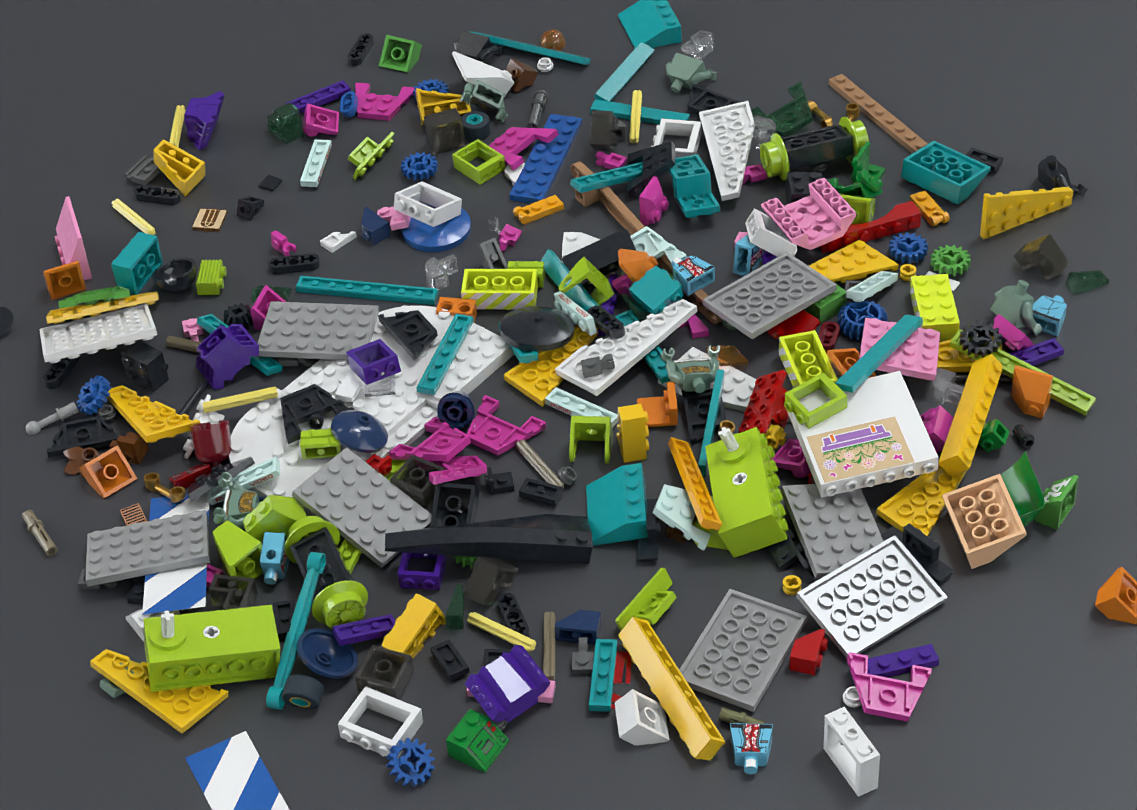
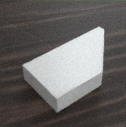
M525 163L514 171L510 169L509 165L506 166L504 170L505 176L511 180L513 186Z
M351 231L349 234L333 232L322 239L320 244L333 253L355 239L356 232Z
M352 371L348 372L335 392V399L353 403L359 394L360 385Z

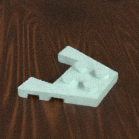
M647 226L631 235L636 250L647 252L649 256H653L655 259L666 254L671 263L676 257L682 260L687 258L684 252L676 249L673 244H669L663 237ZM621 268V275L623 276L626 273Z
M664 484L653 514L670 527L674 528L676 526L684 532L683 536L686 539L690 540L692 538L699 543L697 547L704 551L711 534L692 526L696 513L686 489Z

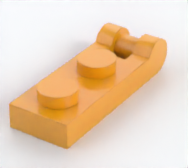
M926 191L910 195L909 201L914 202L921 215L932 227L937 226L940 222H949V214L944 212Z
M553 195L525 207H515L513 214L519 218L522 224H527L563 210L564 204L556 195Z

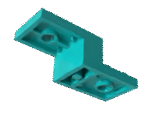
M697 154L675 158V165L668 172L673 178L674 198L685 217L696 218L699 215H714L720 212V205L711 192L710 172L700 156Z

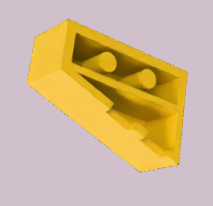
M416 88L415 94L421 125L428 124L427 121L442 120V118H461L464 114L471 112L470 103L467 105L464 101L460 102L462 95L425 91Z
M163 139L153 150L155 165L185 197L204 178L205 162Z
M641 404L618 407L617 420L619 424L617 425V430H619V433H616L623 462L647 459L646 451L650 450L648 439H646V437H649L648 426L645 425V423H648L647 411H643Z
M416 593L413 599L407 603L403 614L396 619L390 633L384 637L381 646L387 654L408 664L424 647L422 643L428 637L433 638L436 634L434 630L440 624L445 625L448 620L436 603Z

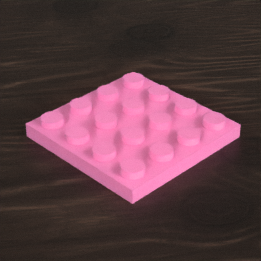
M865 318L859 359L896 322ZM917 328L876 370L890 373L900 371L905 376L935 381L940 332L933 329Z

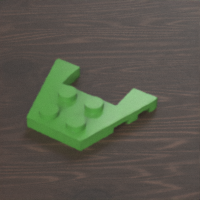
M121 286L85 291L58 301L59 308L76 306L85 302V305H91L103 299V302H109L118 298L130 297V291Z

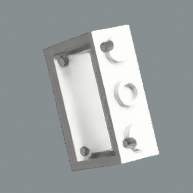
M661 119L660 125L656 127L653 145L662 144L664 135L690 136L687 149L675 148V158L696 155L701 139V122Z
M425 182L417 183L395 193V210L432 227L461 215V198ZM419 201H422V202H424V203H427V204H429V205H431V206H433V207H436V208H435V209H434V208H431V207H429V206H427V205H425V204L420 203Z
M754 208L745 222L750 242L777 257L786 252L794 256L797 252L796 244L790 242L768 215Z
M365 686L338 723L340 737L346 739L347 742L358 744L366 750L375 751L384 757L391 753V747L393 745L396 746L399 740L404 743L406 738H410V740L413 738L423 724L422 710ZM367 708L404 722L392 740L355 725Z
M845 707L826 714L823 749L858 797L877 789L880 754Z

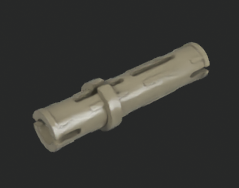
M32 510L25 511L22 514V519L28 525V531L35 536L48 557L56 555L58 548L45 531L43 522L37 519Z

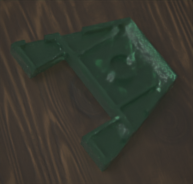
M801 81L788 88V92L794 100L769 115H766L758 106L753 108L751 113L754 123L782 137H787L813 122V116Z

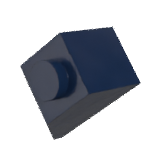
M368 207L364 208L361 222L362 237L365 241L376 245L390 236L389 223Z
M579 610L555 623L556 640L579 643V637H587V644L595 645L596 639H599L602 627L601 612Z

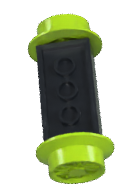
M842 117L837 125L783 138L774 133L771 135L770 142L760 145L762 167L767 172L768 177L778 175L781 180L786 181L789 170L796 171L801 167L815 166L817 163H829L834 159L847 158L849 163L852 164V160L858 155L860 148L866 142H869L868 134L860 120L851 122L847 117Z
M307 516L299 519L288 531V538L284 548L288 559L298 564L305 579L310 552L324 553L326 556L325 569L322 574H319L313 597L312 614L318 622L326 624L330 629H333V626L361 621L366 612L365 606L368 601V592L361 583L354 581L338 548L340 533L337 527L318 516Z

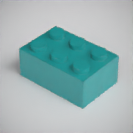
M138 232L111 264L116 285L129 289L131 295H137L151 279L155 269L158 270L163 264L157 236Z

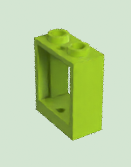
M478 139L452 154L453 167L480 185L503 172L506 168L505 156ZM478 156L486 161L478 167L469 163Z
M823 372L786 392L784 406L789 413L793 412L796 415L799 424H804L809 429L846 409L847 395ZM819 389L828 398H831V401L810 412L798 401Z

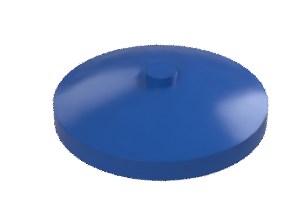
M425 204V205H427V206H429V207H431V208H434V209L436 208V207H433V206H431V205H429V204ZM461 208V215L435 227L411 217L409 227L403 228L401 231L404 241L409 246L425 252H441L459 246L468 238L471 232V220L468 213Z

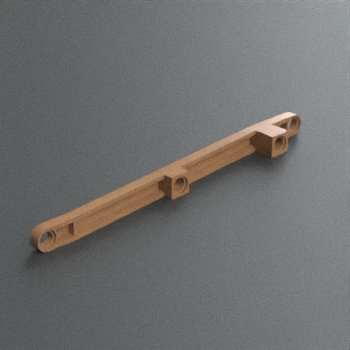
M580 161L570 166L574 178L594 174ZM608 186L583 193L575 189V199L584 207L600 201L623 228L628 230L630 235L645 228ZM666 254L656 259L661 270L665 269L669 274H673V266ZM702 289L689 296L682 290L685 297L692 304L696 305L697 310L713 324L722 322L721 317L703 305V299L707 298L708 295Z

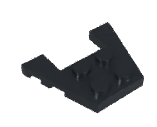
M672 141L628 154L627 163L629 165L643 162V175L627 182V192L630 196L636 193L634 190L641 185L643 188L648 185V180L653 176L658 178L675 165V145Z
M316 384L281 397L287 444L301 439L302 430L298 425L307 422L312 414L319 413L324 415L333 411L336 415L343 411L355 409L345 406V402L334 399L332 394Z

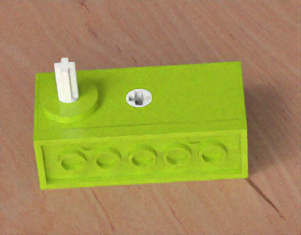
M723 427L721 428L722 431L718 432L722 440L705 446L713 502L722 522L718 534L734 558L787 539L786 530H788V525L783 518L786 513L780 502L783 500L780 489H778L780 481L777 474H775L778 469L773 460L775 453L772 446L767 445L768 442L765 434H761L757 427L737 434H732L729 428Z
M272 605L181 615L169 614V611H165V614H161V617L143 618L144 648L151 692L276 678L280 662V644Z

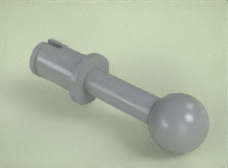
M74 401L60 409L56 408L57 413L38 422H28L25 427L27 434L36 435L41 431V428L59 419L64 422V419L78 413L79 411Z

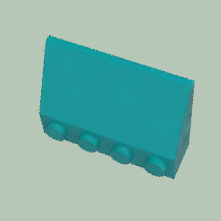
M639 0L618 14V18L634 49L641 42L651 48L682 42L681 25L667 0Z
M932 141L903 159L901 177L952 203L959 204L971 195L991 170V167L941 143Z
M642 463L621 466L586 485L587 515L592 531L593 546L648 537L646 482Z

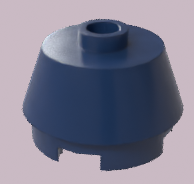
M455 391L444 395L439 400L437 407L438 417L440 420L442 419L448 423L450 428L460 429L472 422L475 409L473 401L467 393Z

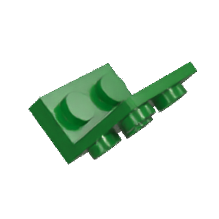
M866 142L860 148L858 155L852 160L853 172L851 180L853 183L857 182V171L861 173L862 170H866L867 178L878 177L880 180L885 175V168L869 164L870 142Z

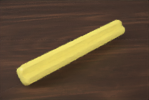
M640 90L633 91L630 143H638L642 103V92Z
M184 105L176 107L169 143L176 147H179L185 114Z
M120 199L112 201L113 208L146 234L155 235V228Z
M270 387L203 402V410L205 413L277 398L278 391L276 387Z
M476 612L469 613L468 623L511 644L521 645L528 652L535 650V640Z

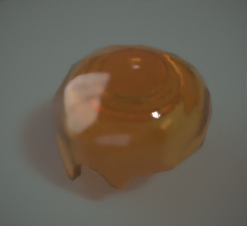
M558 29L547 30L540 38L541 46L548 49L556 48L561 50L566 44L563 34Z

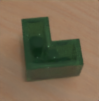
M291 102L274 109V113L267 116V127L270 132L277 135L279 140L289 144L303 137L299 109Z

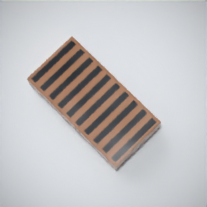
M139 503L120 510L126 526L147 522Z

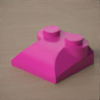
M307 104L303 118L304 133L311 137L317 136L319 133L337 135L339 112Z
M653 176L639 196L640 222L646 226L660 221L663 212L668 209L669 201L663 196L660 183L655 176Z
M998 314L994 318L993 329L999 328L998 334H1002V338L1006 340L1005 344L1011 350H1022L1034 345L1023 332L1003 316Z
M789 438L777 451L775 457H773L777 467L791 470L794 477L805 478L811 472L798 439Z

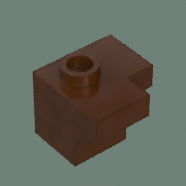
M510 59L506 71L512 75L511 78L514 84L511 89L515 92H520L525 86L532 87L538 71L532 66L521 63L516 59Z
M128 432L126 436L119 435L118 439L112 441L109 445L110 449L118 445L127 462L140 464L149 450L148 443L138 433Z

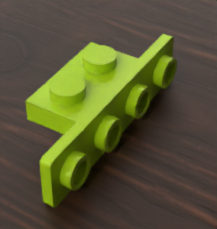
M391 132L379 145L369 137H366L349 155L348 160L358 167L352 177L354 180L358 176L362 177L367 171V167H372L375 163V158H380L385 148H389L393 144L394 140L392 138L395 133Z
M665 568L659 569L616 618L615 622L620 631H622L632 617L647 620L650 625H654L662 614L670 608L677 597L674 591H667L672 585V580Z

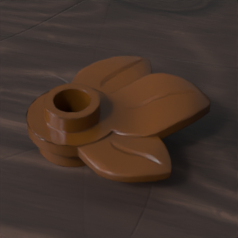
M81 447L65 450L63 454L70 461L66 465L64 473L68 475L80 473L81 477L85 478L79 467L98 457V451L94 448L83 449Z

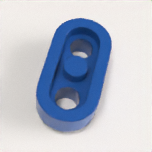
M349 91L340 99V111L344 117L354 116L358 107V97L355 92Z

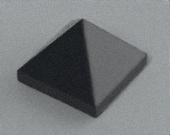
M268 174L258 186L274 191L282 182V179Z

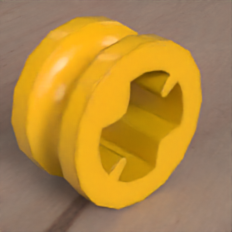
M904 264L900 267V278L904 281H911V276H916V267L911 264Z
M794 575L786 576L783 579V591L788 595H796L797 592L801 591V579Z

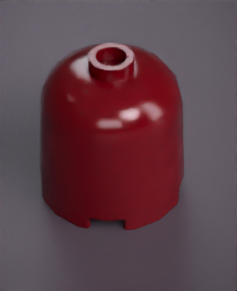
M220 420L217 424L205 422L190 426L195 455L200 462L209 463L210 467L221 464V461L229 458L231 452L229 420Z

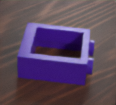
M381 339L346 352L350 368L366 385L401 372L397 354Z
M403 552L398 570L400 588L440 590L448 555ZM409 559H437L434 572L407 571Z

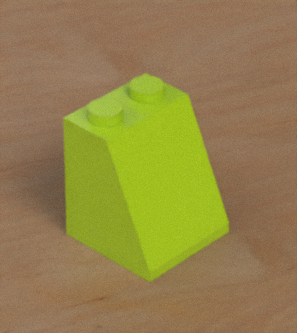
M269 495L243 519L246 533L263 542L265 532L285 533L287 539L290 527L299 519L307 516L304 505L294 497Z
M227 520L213 531V537L220 563L234 591L238 594L263 573L260 565L262 544L259 540Z

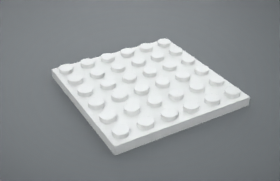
M147 303L103 313L96 317H87L39 329L44 360L50 363H57L61 361V358L66 357L69 359L77 358L80 356L79 354L86 352L87 354H93L102 348H106V350L114 349L117 345L123 343L124 345H130L139 339L144 341L150 340L157 335Z

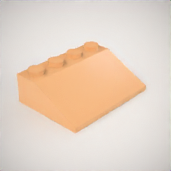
M1000 474L942 495L947 512L971 569L992 562L1027 535Z

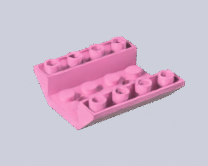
M825 178L810 183V196L804 197L801 200L784 206L776 197L761 204L763 210L791 243L809 250L843 237L857 216L851 206Z

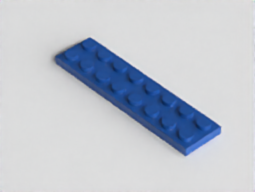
M550 114L544 128L557 129L559 135L549 143L540 140L536 141L509 194L510 200L534 203L547 197L583 124L582 118Z

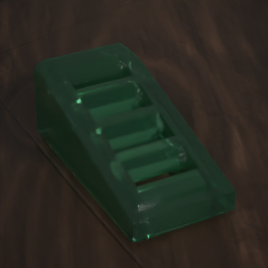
M1101 270L1078 271L1069 273L1066 285L1073 293H1080L1109 284L1110 280Z
M457 584L445 615L446 626L449 630L463 629L464 591L462 584Z

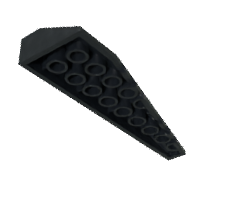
M542 514L385 533V551L589 564L593 550L592 531L587 516Z

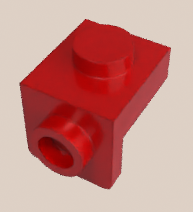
M373 454L365 461L382 476H387L392 470V459L389 455L382 459Z

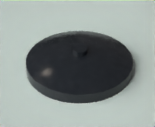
M542 306L523 307L509 312L502 318L500 322V335L506 343L518 349L539 352L550 351L563 347L572 340L574 336V322L569 315L554 308Z

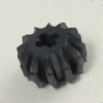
M243 303L228 306V310L224 311V323L228 326L231 324H242L245 329H250V326L253 325L251 308L249 305H243Z

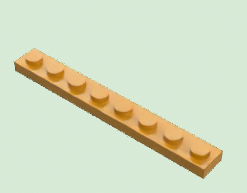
M671 437L668 445L700 525L708 530L715 529L719 531L722 522L689 443Z

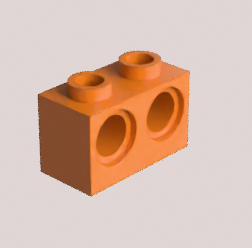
M440 297L436 314H439V312H450V315L472 316L474 319L473 323H475L477 316L476 299Z

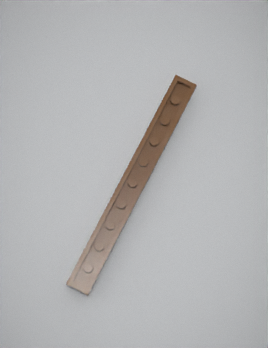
M843 74L829 79L828 85L850 103L859 104V109L863 114L912 154L928 144Z

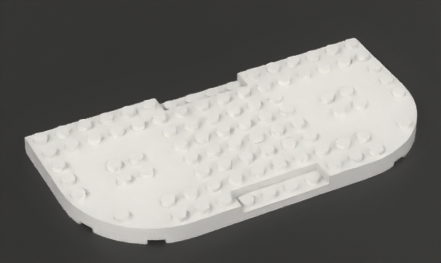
M404 305L381 311L378 315L384 314V317L395 316L396 312L419 310L437 330L438 336L417 359L413 360L377 318L371 342L381 339L396 353L401 372L366 385L350 368L348 360L320 359L283 390L277 388V398L260 401L241 418L231 434L230 463L252 457L255 464L247 468L249 469L277 457L280 461V476L248 490L258 493V496L263 497L269 495L293 497V490L334 457L302 459L300 440L287 444L281 397L316 384L332 394V397L335 399V392L348 372L352 371L360 385V392L353 403L343 401L345 406L376 417L386 428L388 441L382 450L373 453L350 450L364 461L373 454L383 459L398 444L409 446L426 432L424 424L433 417H438V403L444 395L455 391L471 393L514 355L510 345L501 336L473 323L436 394L419 393L416 387L455 315H450V312H439V314H436L437 308L430 306ZM333 411L322 415L324 417V424L320 430L331 428V423L335 416ZM308 421L298 425L302 431L311 429L308 426ZM342 444V451H343V450L346 448V446H344V445ZM304 506L306 516H316Z

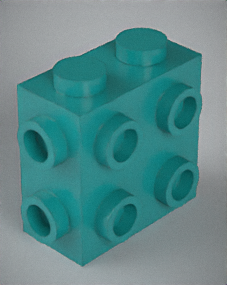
M657 266L648 270L629 289L632 298L647 312L654 315L663 312L665 307L680 301L684 296L680 282L676 279L672 280L665 269L661 270Z

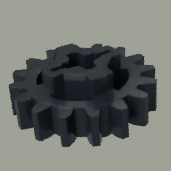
M976 320V324L969 322L968 327L963 326V331L960 332L959 344L962 345L963 351L968 350V356L973 353L974 358H977L978 355H981L983 358L986 354L991 355L993 352H998V348L1001 347L1002 334H998L999 328L993 329V323L987 325L986 320H984L983 324Z

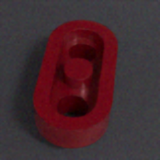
M828 321L821 325L818 337L825 352L834 350L840 333V326L836 322Z

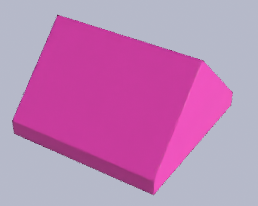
M267 285L264 286L251 308L254 329L262 330L271 302H286Z

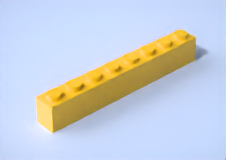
M993 354L973 361L939 459V464L949 476L970 469L1003 369L1000 361Z
M632 617L618 634L623 642V647L628 650L632 661L641 671V676L650 685L651 692L656 695L660 701V706L670 717V722L677 728L680 738L690 749V754L696 759L710 761L725 744V740L649 622Z

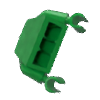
M862 170L861 173L857 171V182L848 186H838L839 180L836 178L828 179V182L839 194L872 198L882 193V181L878 177L867 178L866 170Z

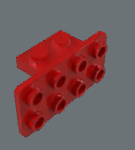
M801 310L766 332H768L767 334L777 340V338L779 339L782 336L814 331L820 324V321L806 311Z
M785 370L757 378L738 433L757 427L761 434H765L770 423L785 429L789 417L784 406L785 393L788 391L782 387L787 375Z

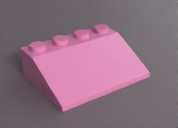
M68 196L65 198L56 226L57 236L54 237L62 265L79 261L85 281L92 279L74 210Z

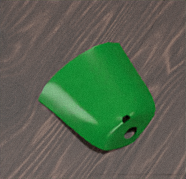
M1025 451L1015 464L1001 474L1016 510L1020 512L1019 517L1024 527L1035 519L1045 505L1044 495Z

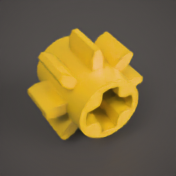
M770 425L765 433L767 445L772 446L773 449H778L779 445L783 446L785 444L787 433L784 432L781 426Z

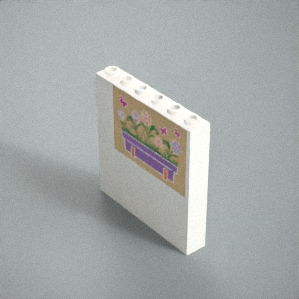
M900 371L867 378L853 393L843 391L847 395V408L809 429L804 424H799L793 412H788L821 498L938 470V455ZM819 389L798 401L810 412L831 401V398H828Z

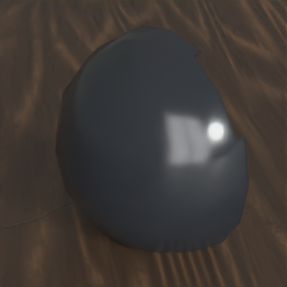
M189 258L172 259L169 264L158 270L155 269L152 273V280L164 291L170 293L185 291L195 281L197 275L196 262Z

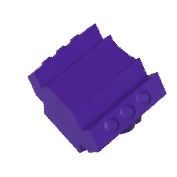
M221 91L208 97L191 98L185 111L184 121L187 127V136L189 142H195L194 146L198 150L207 147L215 128L225 96Z
M231 324L228 328L220 325L197 346L199 355L196 357V367L213 389H224V380H233L238 371L245 365H250V356H259V345L242 324Z
M514 645L510 653L503 652L498 659L489 665L482 666L478 674H470L465 685L492 721L501 722L506 720L510 722L538 703V696L546 691L551 682L524 647Z

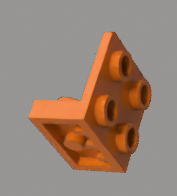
M667 382V390H664V397L637 399V404H641L643 411H647L648 423H645V425L648 427L678 425L674 382Z

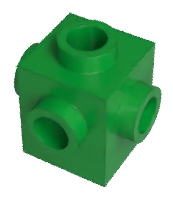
M996 418L988 423H984L978 444L986 452L994 449L997 450L1005 445L1010 431Z

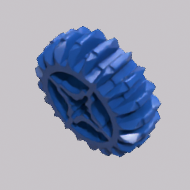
M867 299L862 302L852 300L851 303H846L845 306H841L837 315V324L840 326V332L844 333L845 337L850 336L851 340L856 338L859 341L862 339L865 318H876L888 322L885 308L881 307L880 304H875L874 301L868 302Z

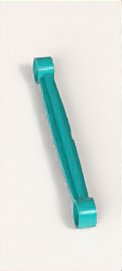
M310 552L308 556L307 574L293 613L289 632L286 636L275 682L267 693L266 705L268 708L281 710L284 707L285 701L282 699L286 679L291 674L298 653L297 641L301 634L304 633L319 574H322L325 569L326 556L324 553Z

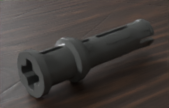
M537 90L534 93V100L531 103L532 111L527 128H538L542 111L546 108L545 102L549 98L548 93L544 90Z

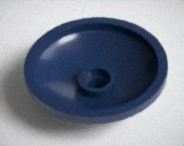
M347 410L336 414L332 420L331 430L333 435L340 443L352 450L373 453L382 450L388 441V432L384 425L369 413L359 410Z
M310 629L302 633L297 641L296 647L300 659L311 671L320 676L334 679L344 678L351 675L357 666L358 658L352 645L340 646L332 631Z

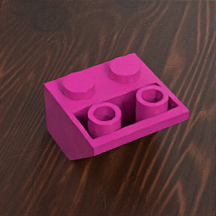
M939 405L920 415L936 453L943 450L954 418Z

